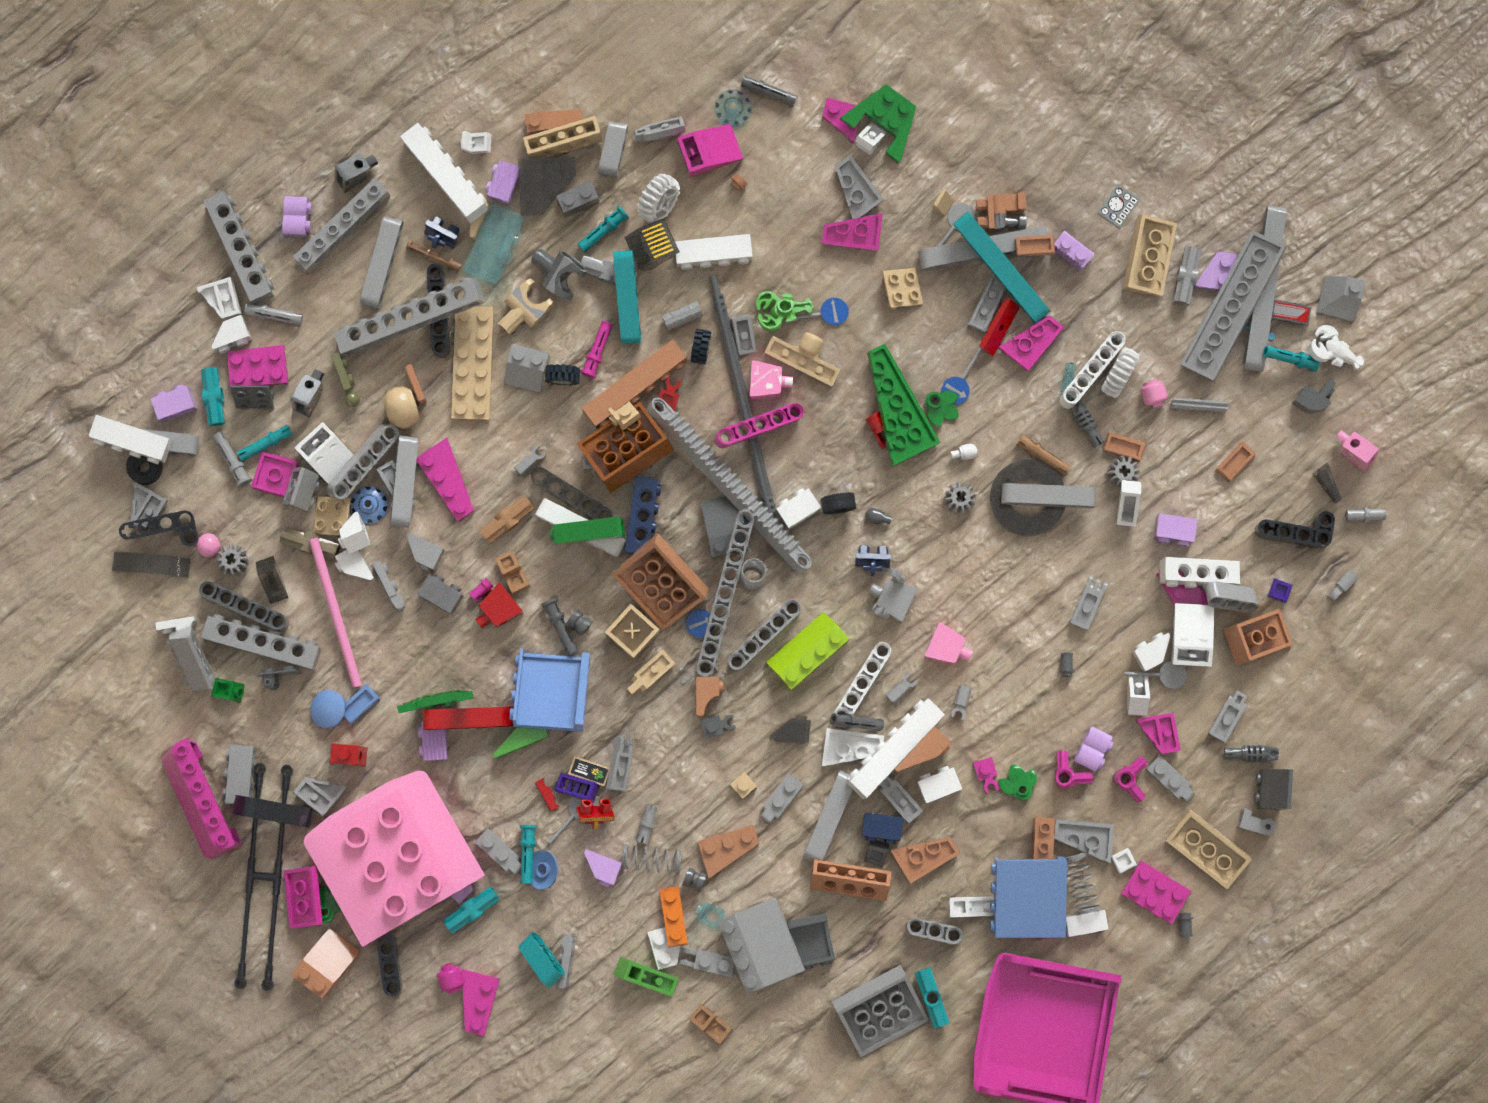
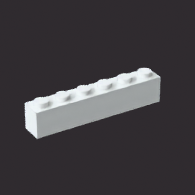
M419 123L415 124L402 134L400 138L471 224L488 211L485 205L487 200L481 193L477 195L474 191L476 187L470 180L466 181L463 178L465 174L460 167L457 166L455 168L452 163L454 161L448 153L443 154L441 151L443 148L440 143L430 138L432 136L430 131L426 127L422 128Z
M929 698L924 701L919 700L913 706L915 709L911 715L907 713L900 720L902 724L898 728L894 727L887 734L889 738L885 742L881 741L874 748L876 752L872 756L868 755L861 762L863 766L859 770L854 769L849 774L850 780L847 784L862 799L867 798L945 715Z

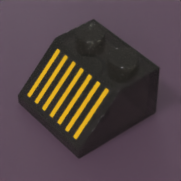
M664 218L640 227L624 237L629 249L633 250L634 260L639 271L653 270L680 253Z

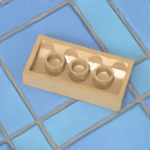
M1145 214L1137 216L1122 289L1147 295L1163 296L1177 223Z
M1189 809L1166 839V842L1226 889L1232 885L1252 860L1251 856L1191 809Z

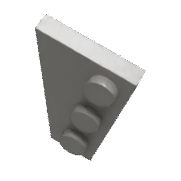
M851 155L835 166L852 219L865 216L884 201Z
M1055 819V840L1111 864L1114 825Z

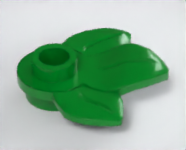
M948 390L942 393H929L925 398V405L929 409V420L935 426L940 427L943 419H957L959 417L958 410L953 403L957 401L959 396ZM931 399H937L938 404L933 405Z
M1012 764L1009 768L1008 778L1000 779L998 783L1005 794L1014 795L1016 799L1026 801L1032 796V788L1037 783V775L1034 769L1025 773L1020 766ZM1025 788L1026 792L1020 793L1019 790Z
M325 885L319 890L321 913L328 911L326 916H322L323 924L331 922L335 914L341 911L329 887Z

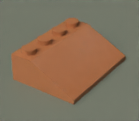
M656 534L643 544L612 574L662 630L703 601L709 590L659 534Z

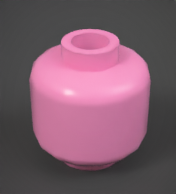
M1157 379L1144 383V387L1141 388L1140 392L1145 405H1152L1153 408L1164 405L1163 401L1168 398L1164 383Z

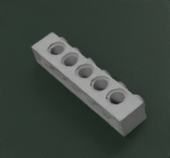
M374 178L293 256L294 260L310 274L390 197L389 192Z
M222 191L203 200L250 302L257 304L274 296L272 290L275 288L271 280L266 279L264 275L267 271L263 263H259L256 258L259 254L255 246H251L248 241L251 237L247 229H243L240 224L243 220L239 212L235 213L232 207L235 203L231 195L227 196ZM228 210L229 214L227 217H220L222 211ZM231 227H237V231L234 234H228ZM238 244H245L242 251H236ZM246 261H253L251 267L244 268V263ZM260 277L259 284L253 285V278Z
M214 614L213 617L207 616L201 636L202 639L315 671L321 648L317 647L316 642L306 640L303 643L298 641V637L288 635L285 638L280 636V632L270 629L269 632L261 631L262 627L253 624L250 627L243 626L244 622L232 619V622L225 621L224 616ZM224 626L229 627V633L226 636L221 635V629ZM246 631L248 633L247 639L240 641V633ZM265 636L266 644L258 646V639ZM282 641L285 644V648L278 652L276 644ZM302 647L303 654L296 657L294 654L295 649Z

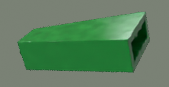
M611 517L553 524V529H550L551 541L554 540L555 544L625 538L624 520L622 517Z

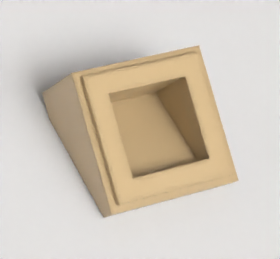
M943 189L933 205V210L944 216L953 203V198L946 190Z

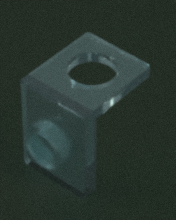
M706 901L704 904L700 903L695 912L698 915L697 920L718 929V922L709 921L707 915L711 910H715L719 914V919L717 920L719 921L723 919L726 911Z

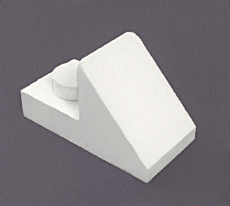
M871 122L857 136L855 140L857 142L856 146L867 154L872 155L887 131Z
M191 616L157 622L155 624L157 631L162 632V634H171L175 629L178 631L189 626L194 628L198 621L196 617Z

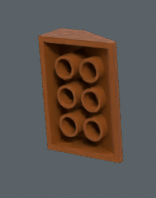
M641 402L634 405L641 418L626 429L622 430L619 425L615 427L610 421L577 443V446L610 493L674 451L668 438Z

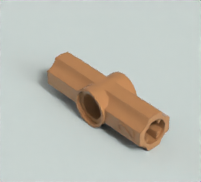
M524 495L509 508L506 507L500 511L493 521L480 530V533L491 544L505 532L507 533L514 529L520 523V520L535 508Z

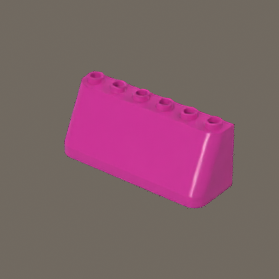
M185 738L177 742L163 756L162 763L203 855L214 859L243 846L236 828L229 830L199 764L198 760L204 757L196 740Z

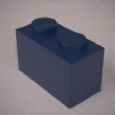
M864 813L861 836H864L866 841L877 842V838L885 839L884 843L896 844V841H901L903 817Z

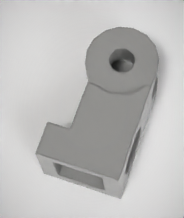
M1241 809L1236 828L1265 836L1272 835L1276 831V823L1272 819L1252 817L1251 810Z

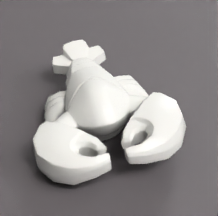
M1323 325L1314 333L1315 338L1322 335L1320 340L1328 341L1325 348L1321 342L1316 346V339H1313L1309 347V353L1314 360L1319 362L1332 360L1331 364L1341 367L1344 362L1352 364L1355 370L1361 368L1364 363L1363 357H1355L1353 352L1349 350V345L1344 343V341L1338 340V332L1334 327Z

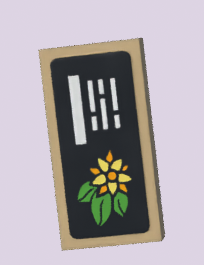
M574 756L568 775L596 782L598 785L605 787L610 768Z

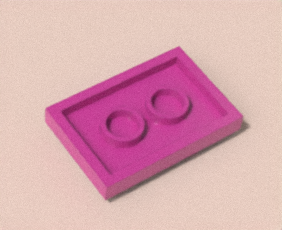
M284 345L227 351L230 387L288 384Z
M1140 861L1121 895L1172 924L1191 890Z
M317 866L284 870L289 929L323 925Z

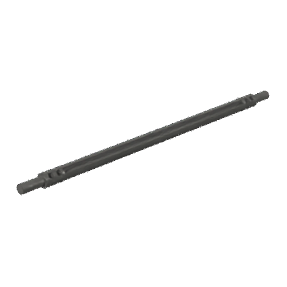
M717 275L709 277L714 294L712 298L742 420L745 421L753 418L724 295L720 291ZM755 437L747 441L763 506L768 508V513H773V518H776L775 513L777 511L759 438Z

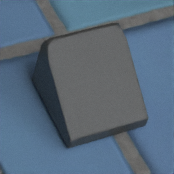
M878 840L877 842L870 841L864 861L883 867L889 850V844Z

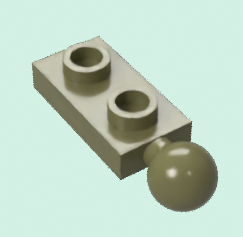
M338 352L333 354L332 358L343 389L346 392L345 403L349 407H355L359 404L360 397L357 393L353 392L352 386L355 385L352 375H348L346 368L349 367L345 356L341 357Z

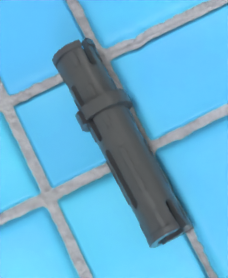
M744 75L740 86L755 91L757 95L763 94L791 106H794L797 95L765 84L763 80L757 81L749 78Z
M833 713L830 717V724L832 726H843L846 729L860 728L882 731L884 728V721L882 719L858 717L849 713L846 715Z

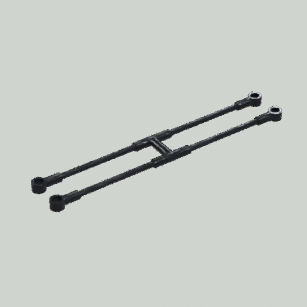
M257 763L254 766L256 773L255 798L260 799L263 775L267 770L263 763ZM259 765L263 766L262 772L257 771ZM284 765L281 768L283 775L282 803L287 804L290 776L293 774V768L290 765ZM286 767L290 768L289 774L284 773ZM253 818L250 858H248L245 887L246 903L241 958L234 985L238 989L245 988L247 985V980L245 979V956L250 901L254 880L273 881V906L268 961L265 968V978L261 984L263 990L269 991L274 988L272 960L278 895H280L285 823H280L274 873L255 872L258 819ZM239 979L244 981L242 987L238 986L237 982ZM266 981H269L271 983V987L269 989L265 987Z

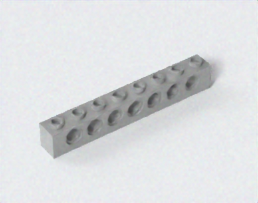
M470 277L464 278L459 284L447 285L439 292H429L425 295L426 297L411 299L406 305H396L388 312H378L370 319H360L355 325L340 327L339 331L334 332L340 354L346 357L485 303L479 282ZM464 291V297L458 300V294ZM446 298V304L441 307L440 303L442 299ZM429 305V311L423 313L424 307ZM412 312L411 318L406 320L407 313ZM394 319V325L389 327V321ZM377 325V331L372 334L371 329ZM359 332L360 337L355 341L354 336Z

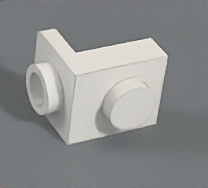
M463 131L461 149L470 154L490 153L492 134L488 132L470 133Z

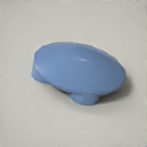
M324 690L318 693L310 706L312 720L323 728L339 726L345 713V698L333 690Z

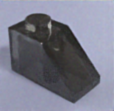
M274 556L255 562L257 575L270 604L289 598Z
M796 715L795 718H791L771 734L770 740L808 744L811 720H807V716Z

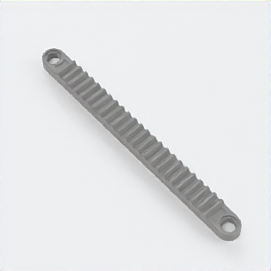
M654 398L647 406L648 413L739 511L748 509L752 512L754 517L753 526L796 572H806L811 567L812 561L799 546V541H794V535H789V530L783 529L784 525L778 523V518H773L772 512L768 513V508L762 506L763 502H758V497L752 495V490H747V485L741 484L742 480L736 478L737 474H732V469L726 467V462H721V457L715 456L716 452L710 450V445H705L706 441L700 439V434H695L694 428H689L690 424L684 422V417H679V412H675L663 399ZM654 405L660 407L661 411L656 410ZM744 513V514H743L744 517H745L748 521H750V519H751L750 515L747 514V513ZM798 559L803 561L804 566L799 564Z

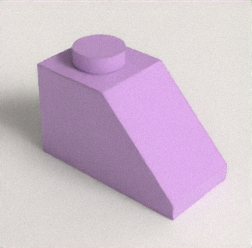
M585 849L584 854L595 878L599 879L598 883L609 887L610 884L615 885L622 863Z

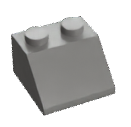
M512 344L506 364L504 384L541 393L546 366L550 360L549 353Z
M303 467L293 468L282 505L303 512L311 509L314 498H312L313 492L318 489L320 480H318L319 475Z

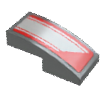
M1274 300L1271 320L1309 326L1311 307Z

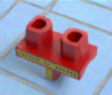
M601 799L599 806H593L591 800H582L580 807H576L579 822L591 824L592 829H597L598 824H603L605 821H614V813L609 799Z

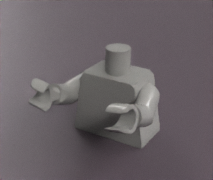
M890 568L888 576L893 578L890 581L887 580L884 588L873 584L869 591L870 595L879 598L871 611L884 620L892 617L899 623H902L917 588L904 585L903 583H905L906 578L901 574V570Z

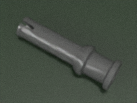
M554 598L541 605L545 607L549 616L548 621L553 623L566 655L569 656L578 652V649L564 621L565 614L559 608L558 599Z

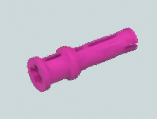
M601 321L590 353L585 357L586 362L583 369L580 370V374L596 379L595 373L598 365L602 363L601 355L613 324Z

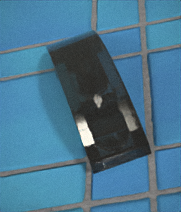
M114 552L112 571L189 578L191 559L156 554Z

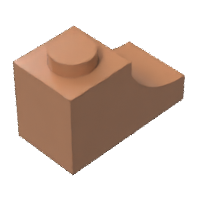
M696 677V717H704L708 703L712 699L720 697V693H723V681H720L719 677Z

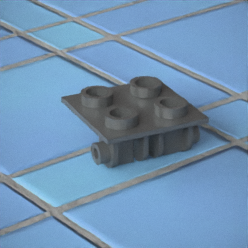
M269 386L230 387L236 408H274V391H270Z
M293 666L282 667V671L270 668L263 669L262 673H257L258 676L262 677L264 687L270 690L278 689L279 676L302 674L301 671L293 668Z

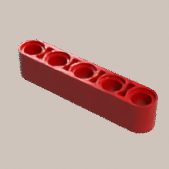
M514 706L422 710L423 730L513 727V720H510V708H514Z

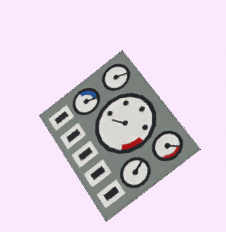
M1117 184L1097 213L1120 228L1140 199Z

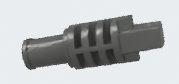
M1079 400L1073 408H1070V412L1081 432L1087 435L1093 448H1095L1097 445L1099 446L1104 443V440H1102L1096 429L1097 424L1088 408Z
M1243 745L1241 748L1224 747L1225 753H1232L1224 754V760L1241 759L1244 762H1268L1278 760L1279 749L1277 747L1264 745Z

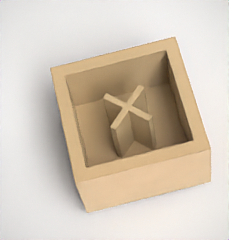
M630 604L605 631V634L635 660L656 637L660 629Z

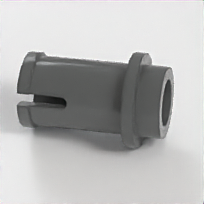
M1061 653V670H1059V673H1061L1062 677H1072L1073 673H1075V670H1073V653Z
M1180 913V917H1178L1180 919V937H1192L1191 919L1193 917H1191V913Z

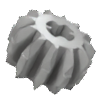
M1124 456L1120 457V461L1115 458L1113 460L1114 464H1109L1108 466L1113 470L1107 472V475L1113 476L1109 481L1112 483L1116 480L1115 487L1117 488L1122 480L1138 481L1139 479L1135 474L1140 473V469H1134L1138 463L1134 462L1131 464V457L1128 458L1127 462ZM1122 468H1124V471H1128L1125 476H1123V473H1119Z
M958 481L956 482V488L951 484L949 485L951 491H945V495L949 497L945 498L944 502H951L947 508L950 509L954 506L953 513L955 514L958 509H960L961 514H964V507L971 511L970 505L976 504V501L972 500V498H975L977 495L975 493L970 494L974 488L970 487L967 490L966 482L961 487ZM957 494H959V496L961 494L964 495V502H961V500L958 502L956 500Z
M232 543L229 545V550L226 546H223L224 553L218 551L217 554L221 558L215 560L217 563H221L218 569H224L223 574L225 575L230 572L231 576H235L236 570L239 574H242L243 572L240 568L247 569L248 567L243 563L249 561L248 557H243L247 551H241L240 545L234 548ZM234 556L236 562H230L229 558Z

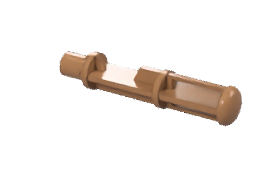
M413 240L408 241L406 245L407 251L413 252L410 248L418 250L425 254L422 256L425 259L448 269L453 268L457 271L461 269L462 264L456 262L454 258L445 260L439 257L438 252L431 248L423 246L427 248V251L412 245L416 243Z

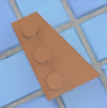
M754 825L698 841L708 878H711L759 844Z
M950 837L890 850L910 884L960 854Z

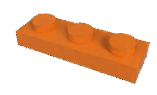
M679 886L660 889L668 947L688 945Z

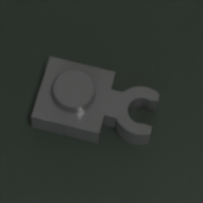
M719 715L702 719L701 724L705 739L723 735L724 728L728 730L735 729L736 725L729 726L727 724L729 719L734 718L733 715H728L721 721Z

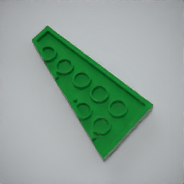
M886 344L870 350L867 355L891 467H894L938 445L940 440Z

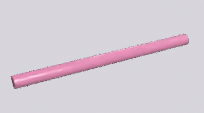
M318 537L309 540L351 684L354 688L362 685L319 539Z

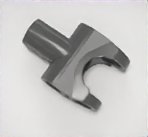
M538 249L531 258V263L546 273L541 282L542 286L559 297L571 300L574 295L570 292L571 290L567 285L568 276L574 272L584 277L587 273L586 268L564 251H559L554 259L544 250Z

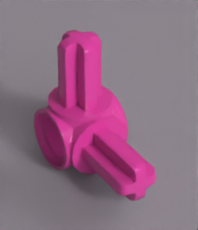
M1067 751L1057 752L1055 784L1058 788L1068 789L1074 787V784H1091L1093 782L1091 772L1074 773L1069 768ZM1066 775L1069 778V782L1061 783L1059 777Z
M1142 756L1138 757L1130 766H1124L1113 774L1114 783L1123 791H1127L1137 803L1145 798V794L1136 785V775L1148 765ZM1125 773L1127 781L1122 784L1120 778Z

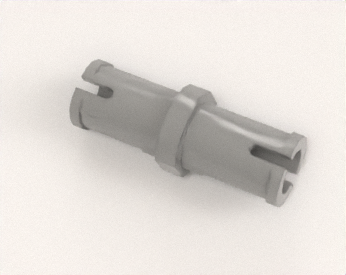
M1364 507L1360 510H1346L1345 517L1346 521H1363L1364 523L1386 520V509H1368V507Z
M646 804L643 819L640 820L641 827L637 842L641 843L643 841V844H649L658 806L653 805L651 809V804Z

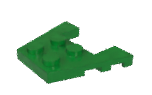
M886 84L841 116L839 120L851 129H854L863 115H866L895 137L885 151V154L899 163L902 159L916 106Z
M453 690L418 697L410 702L403 703V705H398L397 709L398 714L414 711L421 707L424 710L434 709L436 704L442 703L443 707L454 705L455 701L474 699L472 691Z

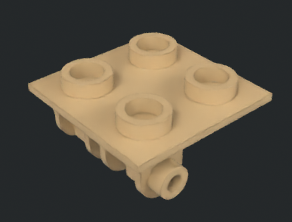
M916 268L882 271V280H884L886 287L884 290L887 292L888 307L891 310H896L898 307L923 305Z
M318 496L313 534L337 535L341 537L339 530L347 522L348 517L351 516L349 514L350 506H352V503H350L351 499L345 498L341 500Z

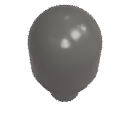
M870 508L865 513L866 520L876 525H881L882 522L890 524L892 517L884 515L885 512L876 508Z

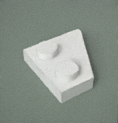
M228 277L196 287L197 291L204 296L209 305L216 310V313L225 320L242 314L233 278Z
M665 927L648 932L658 970L677 965L680 946L668 947Z

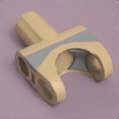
M528 279L518 286L504 301L512 310L498 322V325L508 335L523 321L531 329L534 328L548 314L555 303L552 298L540 304H533L528 300L530 289L535 284L533 279Z

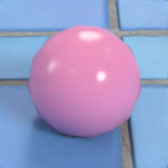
M210 533L201 535L196 543L198 552L204 557L217 555L221 548L217 537Z

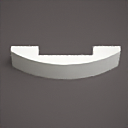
M994 896L949 898L950 917L993 916V913L990 911V901H994Z

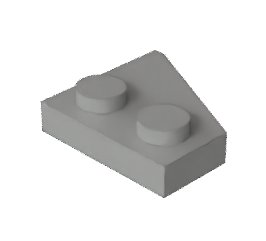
M135 482L131 521L159 516L168 500ZM145 521L142 523L141 529L148 533L152 529V524Z
M305 777L293 791V794L324 817L347 790V787Z

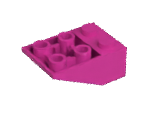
M731 124L698 130L677 137L678 146L690 178L743 160Z

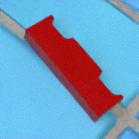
M544 778L536 781L535 785L551 812L558 808L559 805H556L554 801L555 796L549 786L545 785L543 782Z

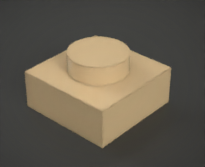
M745 772L730 784L742 799L757 787Z

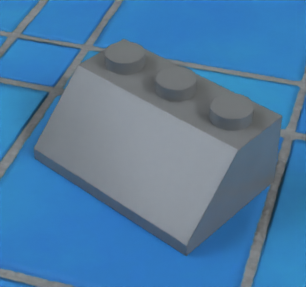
M192 626L171 633L167 644L170 651H174L177 656L175 662L179 669L182 668L185 674L183 675V680L186 686L190 685L192 691L212 689L214 686V675Z

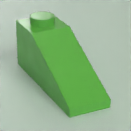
M517 727L493 756L495 759L550 736L547 729Z
M621 956L613 974L626 981L669 996H673L679 980L675 976Z

